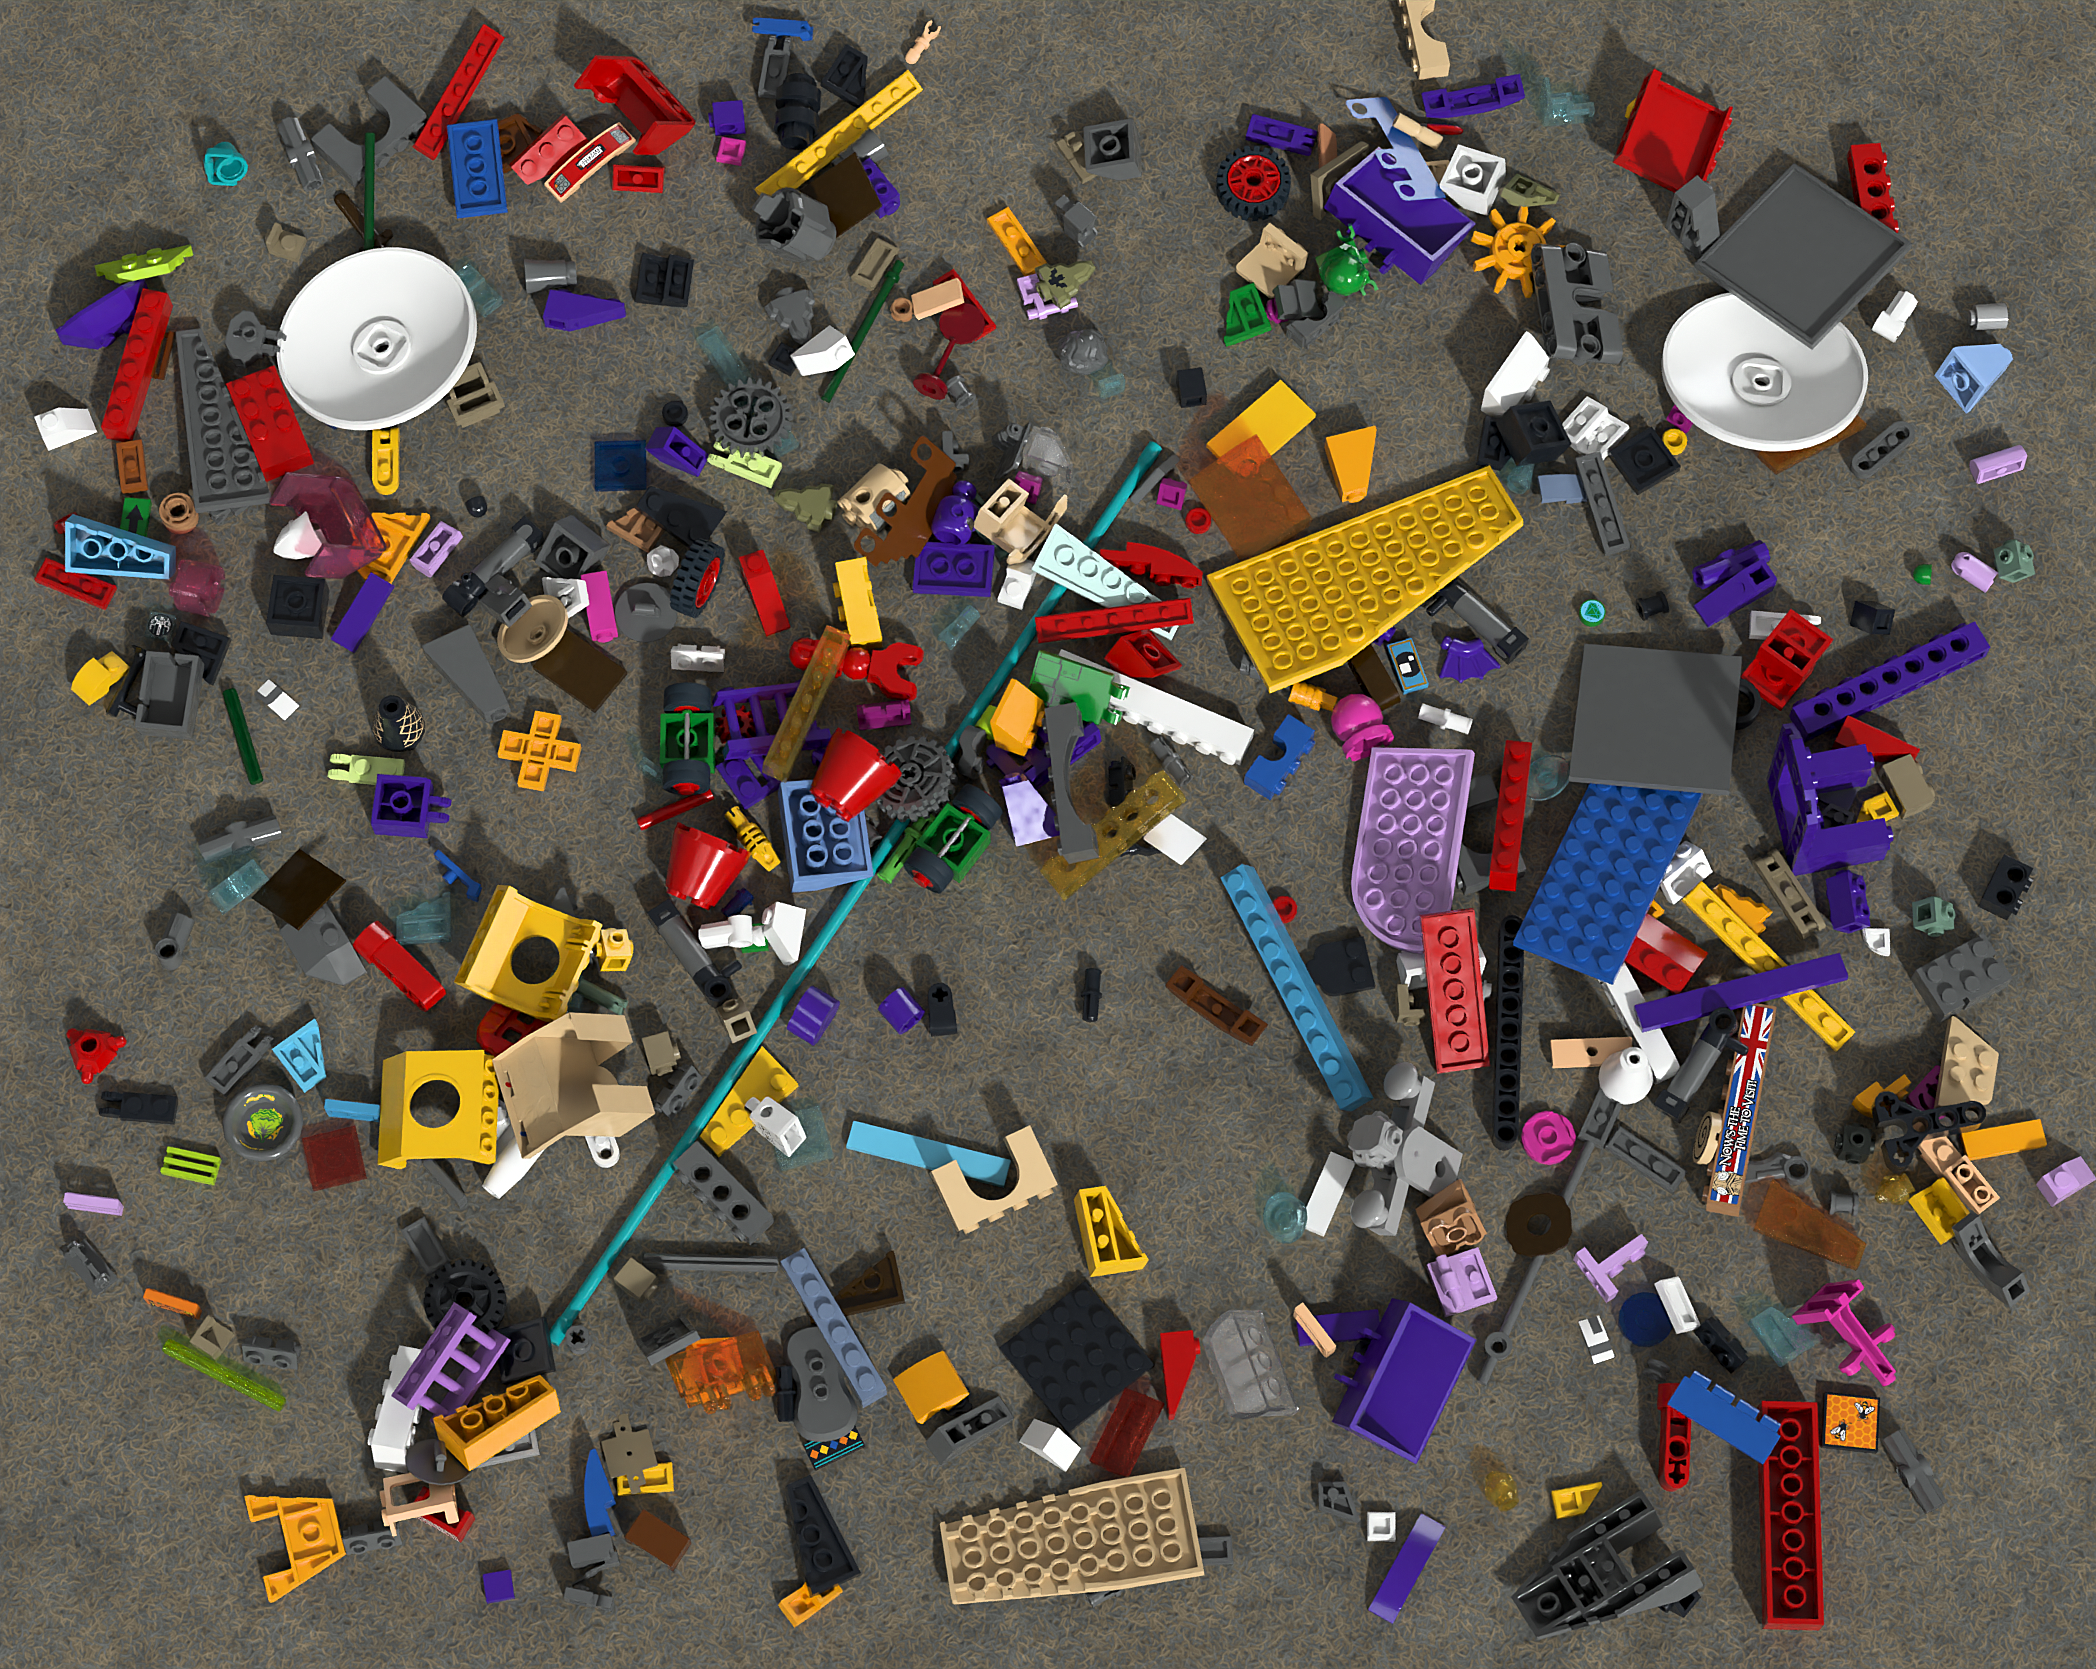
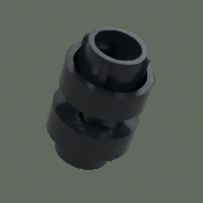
M803 73L790 74L783 80V84L777 88L775 105L778 110L774 117V132L779 136L778 141H780L781 145L788 149L802 150L808 148L819 133L820 117L817 113L821 108L822 93L817 88L814 78L810 75Z

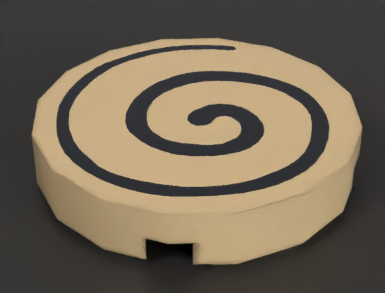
M1708 1111L1700 1122L1693 1148V1161L1697 1164L1707 1165L1714 1156L1718 1145V1140H1715L1716 1133H1720L1722 1127L1720 1114Z

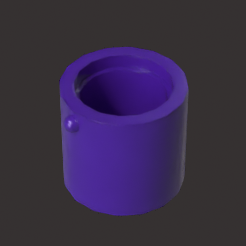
M904 987L892 992L878 1007L880 1014L898 1034L907 1032L925 1014V1010Z

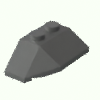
M326 903L299 931L285 921H282L279 932L306 976L345 986L367 973L349 939Z

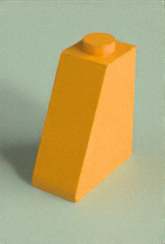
M1376 426L1326 437L1324 448L1341 502H1358L1367 495L1377 431Z

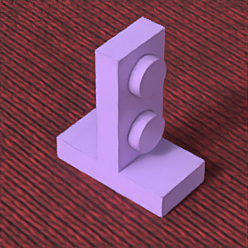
M1641 1234L1600 1264H1597L1585 1247L1575 1254L1573 1260L1607 1303L1618 1292L1607 1275L1610 1278L1615 1277L1624 1269L1622 1266L1629 1260L1634 1263L1644 1256V1249L1648 1241Z

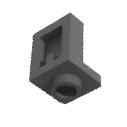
M942 431L943 452L956 463L953 472L969 469V455L958 454V440H953V431Z

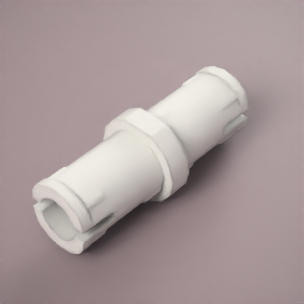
M1422 704L1418 719L1439 725L1441 729H1453L1465 734L1469 733L1473 721L1471 718L1451 713L1450 709L1442 710L1426 704Z

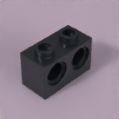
M2004 854L1978 907L2004 920H2008L2011 913L2016 915L2023 903L2019 899L2022 891L2027 893L2034 880L2029 877L2033 868ZM2007 874L2016 875L2019 881L2014 882L2010 880ZM1997 896L2005 897L2008 904L2000 903Z

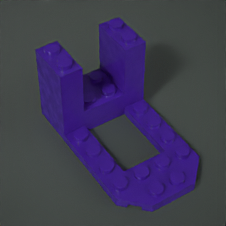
M1794 723L1782 724L1767 775V783L1787 864L1793 874L1798 876L1884 860L1887 851L1890 850V843L1893 841L1891 826H1886L1885 818L1823 829V816L1817 806V794L1866 786L1867 780L1871 776V769L1874 767L1872 752H1867L1866 744L1811 754L1809 747H1804L1800 731L1797 730Z

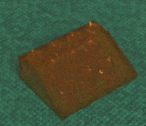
M1257 434L1235 446L1188 481L1241 562L1276 548L1309 528L1313 520Z

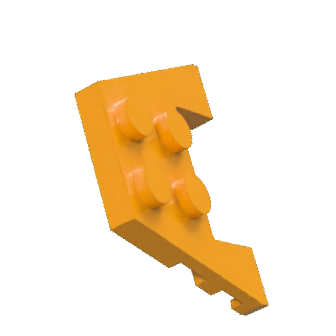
M244 1496L251 1522L277 1515L280 1516L292 1568L263 1577L270 1603L275 1602L346 1555L333 1499Z

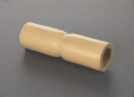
M1398 113L1392 124L1393 127L1415 137L1435 150L1443 140V136L1425 126H1421L1418 122L1401 113Z

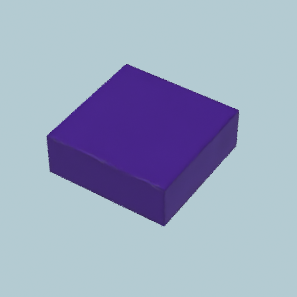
M511 1570L483 1574L487 1604L515 1599Z

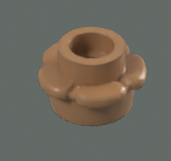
M898 298L890 307L891 316L894 320L908 322L912 319L914 309L910 300Z

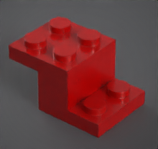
M1790 609L1762 643L1756 658L1740 678L1752 683L1759 691L1761 698L1779 711H1782L1811 675L1816 662L1832 644L1833 638Z

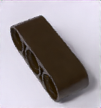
M1371 643L1347 661L1358 684H1361L1359 686L1364 695L1374 699L1381 708V711L1401 702L1400 695Z

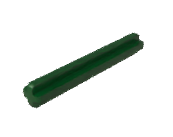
M235 688L224 690L223 697L248 780L251 785L263 782V776L238 693Z

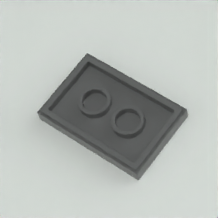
M682 1315L637 1339L636 1344L652 1366L701 1338L696 1329Z

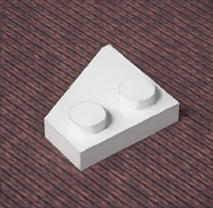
M542 578L544 595L558 598L566 607L568 618L589 605L585 581L564 578Z

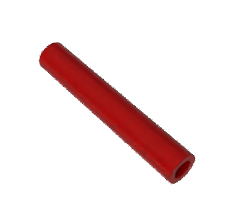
M709 788L705 793L685 797L641 816L636 821L642 831L712 801L714 797Z

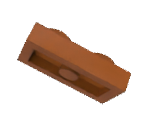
M142 439L116 443L122 493L149 490Z

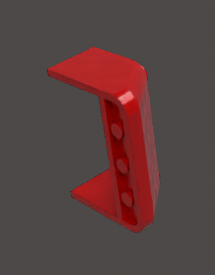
M595 55L573 85L576 89H591L594 92V97L601 103H615L642 133L638 139L639 143L632 151L635 155L660 154L689 133L696 124L695 119L652 71L635 57Z

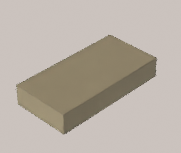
M876 237L851 276V279L874 291L898 254L899 248Z

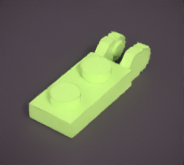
M722 441L715 442L713 447L719 452L728 454L729 457L725 459L709 454L707 460L710 464L722 469L724 468L728 472L772 489L782 469L781 462L766 456L761 457L756 452L754 459H751L749 452H746L744 457L740 458L738 450L731 455L730 446L722 449Z
M332 754L330 757L332 763L350 765L349 772L340 769L328 770V777L335 780H347L349 783L376 785L377 774L403 776L405 761L404 759Z

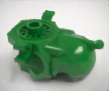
M1350 223L1347 224L1350 229V233L1347 236L1341 235L1339 228L1336 229L1339 239L1345 243L1318 255L1315 259L1319 267L1320 278L1324 281L1328 291H1332L1337 295L1348 296L1361 290L1364 296L1366 295L1364 290L1366 284H1372L1375 291L1378 290L1374 279L1368 276L1369 271L1365 268L1364 264L1369 261L1364 249H1357L1353 240L1355 232Z

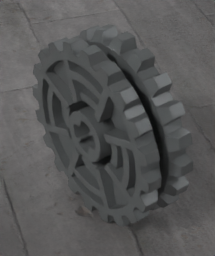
M914 736L908 737L906 742L900 739L896 741L894 747L888 745L885 748L886 753L883 755L886 758L885 762L887 764L890 761L893 762L902 772V776L896 784L875 800L880 804V809L884 813L887 812L890 818L894 819L898 816L900 822L910 819L912 823L917 822L919 817H923L926 820L930 818V813H939L941 811L940 806L950 802L948 796L949 794H954L956 790L953 786L954 783H957V776L953 774L956 772V768L951 763L952 760L946 754L947 752L943 746L938 747L937 741L931 740L928 742L927 738L922 736L919 740H915Z

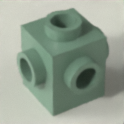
M2008 540L2002 546L1993 549L1995 555L1994 565L1998 571L1999 578L2014 583L2035 574L2032 561L2034 555L2029 545L2018 540Z
M1931 896L1912 902L1913 927L1915 929L1928 933V936L1931 937L1942 936L1944 932L1954 930L1955 911L1952 903L1944 901L1938 896Z

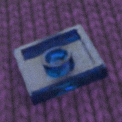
M646 440L595 442V492L647 490Z

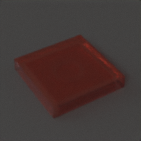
M355 1125L302 1138L314 1192L367 1179Z

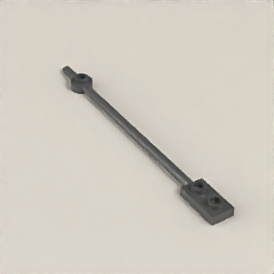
M1599 1089L1577 1138L1584 1141V1144L1560 1195L1566 1200L1567 1205L1571 1200L1594 1147L1603 1149L1622 1107V1104L1618 1101L1608 1098L1602 1089ZM1550 1219L1543 1234H1545L1550 1229ZM1545 1255L1532 1257L1499 1332L1491 1333L1486 1338L1484 1352L1487 1358L1476 1380L1479 1384L1486 1386L1497 1361L1505 1360L1510 1355L1512 1341L1509 1334ZM1493 1344H1500L1503 1348L1502 1351H1494Z

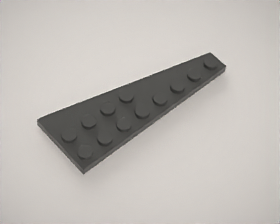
M202 328L176 331L196 513L273 503L271 492L215 363Z

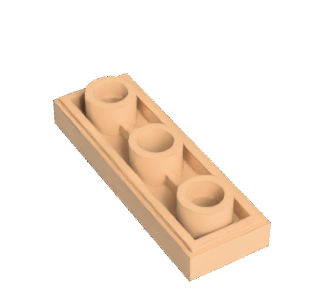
M1632 1037L1551 1040L1552 1068L1599 1067L1613 1053L1632 1047ZM1592 1050L1596 1055L1590 1056L1587 1051Z

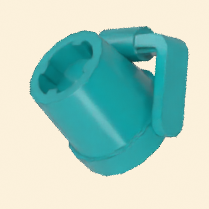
M221 142L213 148L206 150L203 163L204 171L210 184L235 186L237 181L241 180L247 173V162L233 144Z

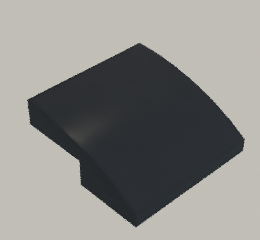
M643 252L640 258L634 302L671 307H687L694 259L672 254L665 258Z

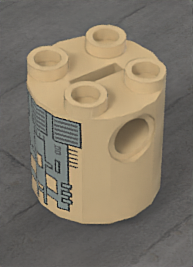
M876 464L837 501L839 506L845 511L842 517L849 525L853 526L856 524L859 526L860 531L864 528H869L877 535L888 523L877 515L876 506L887 492L906 505L912 496L906 487L909 483L908 479L896 468L889 469L882 464ZM887 500L883 503L882 510L886 516L892 517L896 514L897 507L893 501ZM865 536L869 540L872 539L871 536Z

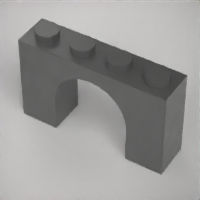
M386 76L367 91L369 102L390 122L387 134L375 143V170L386 166L390 161V157L397 151L402 152L408 146L409 141L419 135L427 121L426 113ZM330 123L327 124L311 138L314 150L354 188L360 183L364 184L365 145H357L348 141Z
M1490 774L1471 779L1465 816L1497 806L1499 796ZM1461 842L1455 885L1457 889H1462L1464 895L1489 888L1492 853L1481 854L1473 852ZM1521 853L1517 879L1524 877L1527 869Z

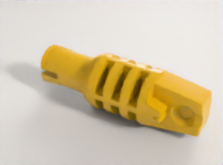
M738 806L731 808L735 817L729 811L724 817L738 832L737 839L747 851L751 852V857L756 859L766 870L771 871L781 861L772 843L757 824L748 821Z

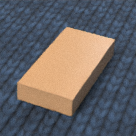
M958 278L911 295L914 315L918 320L964 303L961 282Z
M1304 1303L1298 1305L1294 1310L1293 1317L1323 1356L1329 1357L1335 1352L1336 1345Z

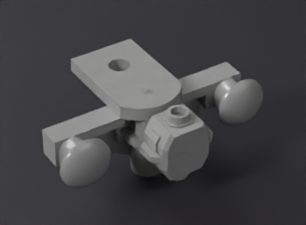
M1400 1062L1394 1065L1387 1072L1384 1079L1386 1095L1393 1100L1401 1099L1400 1107L1393 1108L1391 1119L1383 1112L1375 1111L1372 1115H1365L1356 1120L1353 1129L1349 1131L1347 1136L1348 1147L1353 1151L1355 1163L1360 1167H1371L1374 1178L1373 1189L1361 1192L1354 1199L1350 1216L1357 1227H1368V1229L1378 1235L1396 1236L1409 1185L1430 1198L1456 1181L1463 1155L1424 1130L1435 1083L1425 1076H1418L1416 1067L1409 1062Z

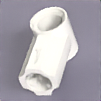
M1899 291L1887 310H1883L1872 331L1894 343L1897 340L1896 337H1899L1904 329L1906 320L1918 303L1914 295L1907 291Z
M734 915L729 917L728 921L701 925L699 939L702 947L709 949L728 945L739 948L751 946L753 944L752 917L748 915Z

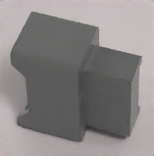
M1065 195L1055 202L1057 206L1055 217L1064 224V233L1079 247L1084 248L1098 235L1094 227V220L1096 221L1098 217L1080 201L1074 204Z
M1294 279L1289 285H1277L1272 292L1275 295L1278 319L1291 320V322L1295 320L1304 321L1307 317L1313 321L1322 320L1324 313L1318 308L1315 294L1318 282Z

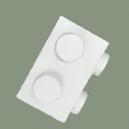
M1684 841L1678 846L1660 884L1668 902L1675 904L1700 881H1703L1712 873L1703 850L1688 841Z

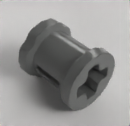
M962 375L955 376L945 383L948 388L947 393H950L955 400V407L957 409L965 408L976 399L975 393L970 392L965 385V379Z
M1834 1190L1829 1191V1215H1833L1836 1212L1850 1213L1853 1217L1857 1216L1859 1206L1858 1192H1853L1851 1195L1838 1194Z
M577 1325L571 1326L567 1330L565 1336L569 1350L576 1355L587 1353L592 1346V1339L587 1328ZM575 1336L577 1338L583 1336L584 1342H577L575 1344L573 1338Z

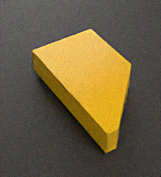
M1887 791L1863 801L1856 823L1885 818L1886 822L1899 815Z
M1602 1482L1551 1491L1556 1519L1584 1515L1603 1486Z

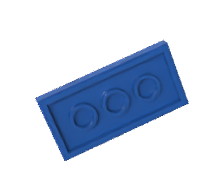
M497 119L447 125L457 219L507 213Z

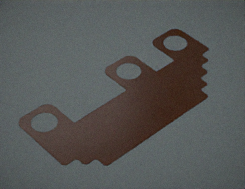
M925 436L918 438L910 454L927 471L907 504L904 505L894 495L887 492L876 506L877 515L892 527L885 540L883 541L869 528H864L854 542L855 550L863 557H866L875 567L878 566L880 561L888 564L890 559L896 562L901 556L908 559L912 554L918 558L932 535V521L939 502L944 497L953 495L954 481L957 478L956 474L953 473V469L956 463ZM927 444L930 447L931 456L928 460H921L918 457L917 448L919 445ZM887 500L893 501L897 507L896 514L892 517L886 516L882 510L883 503ZM868 535L874 539L875 548L873 551L865 552L861 548V539L864 536Z

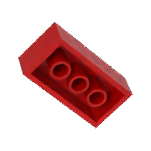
M274 365L226 383L266 482L314 464L309 447Z

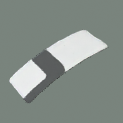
M269 679L254 693L283 720H286L299 707L295 701Z

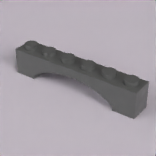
M1076 702L1045 708L1046 718H1042L1044 733L1048 734L1049 741L1045 743L1047 757L1051 758L1052 765L1048 767V775L1050 781L1054 782L1055 791H1051L1053 806H1057L1058 815L1054 816V824L1056 830L1060 831L1061 840H1057L1059 855H1063L1068 864L1100 858L1097 833L1091 824L1085 825L1078 817L1070 792V762L1078 738L1084 736L1082 713Z

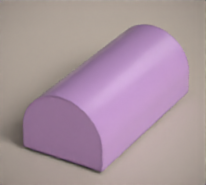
M2017 445L1971 460L1970 470L1975 482L1980 484L2023 470L2027 454L2021 445Z
M440 521L411 557V564L427 577H432L463 538L461 532Z

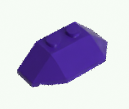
M140 279L126 283L75 314L63 326L55 330L63 345L98 350L101 347L112 345L116 338L122 334L130 333L143 288L148 289L145 280Z

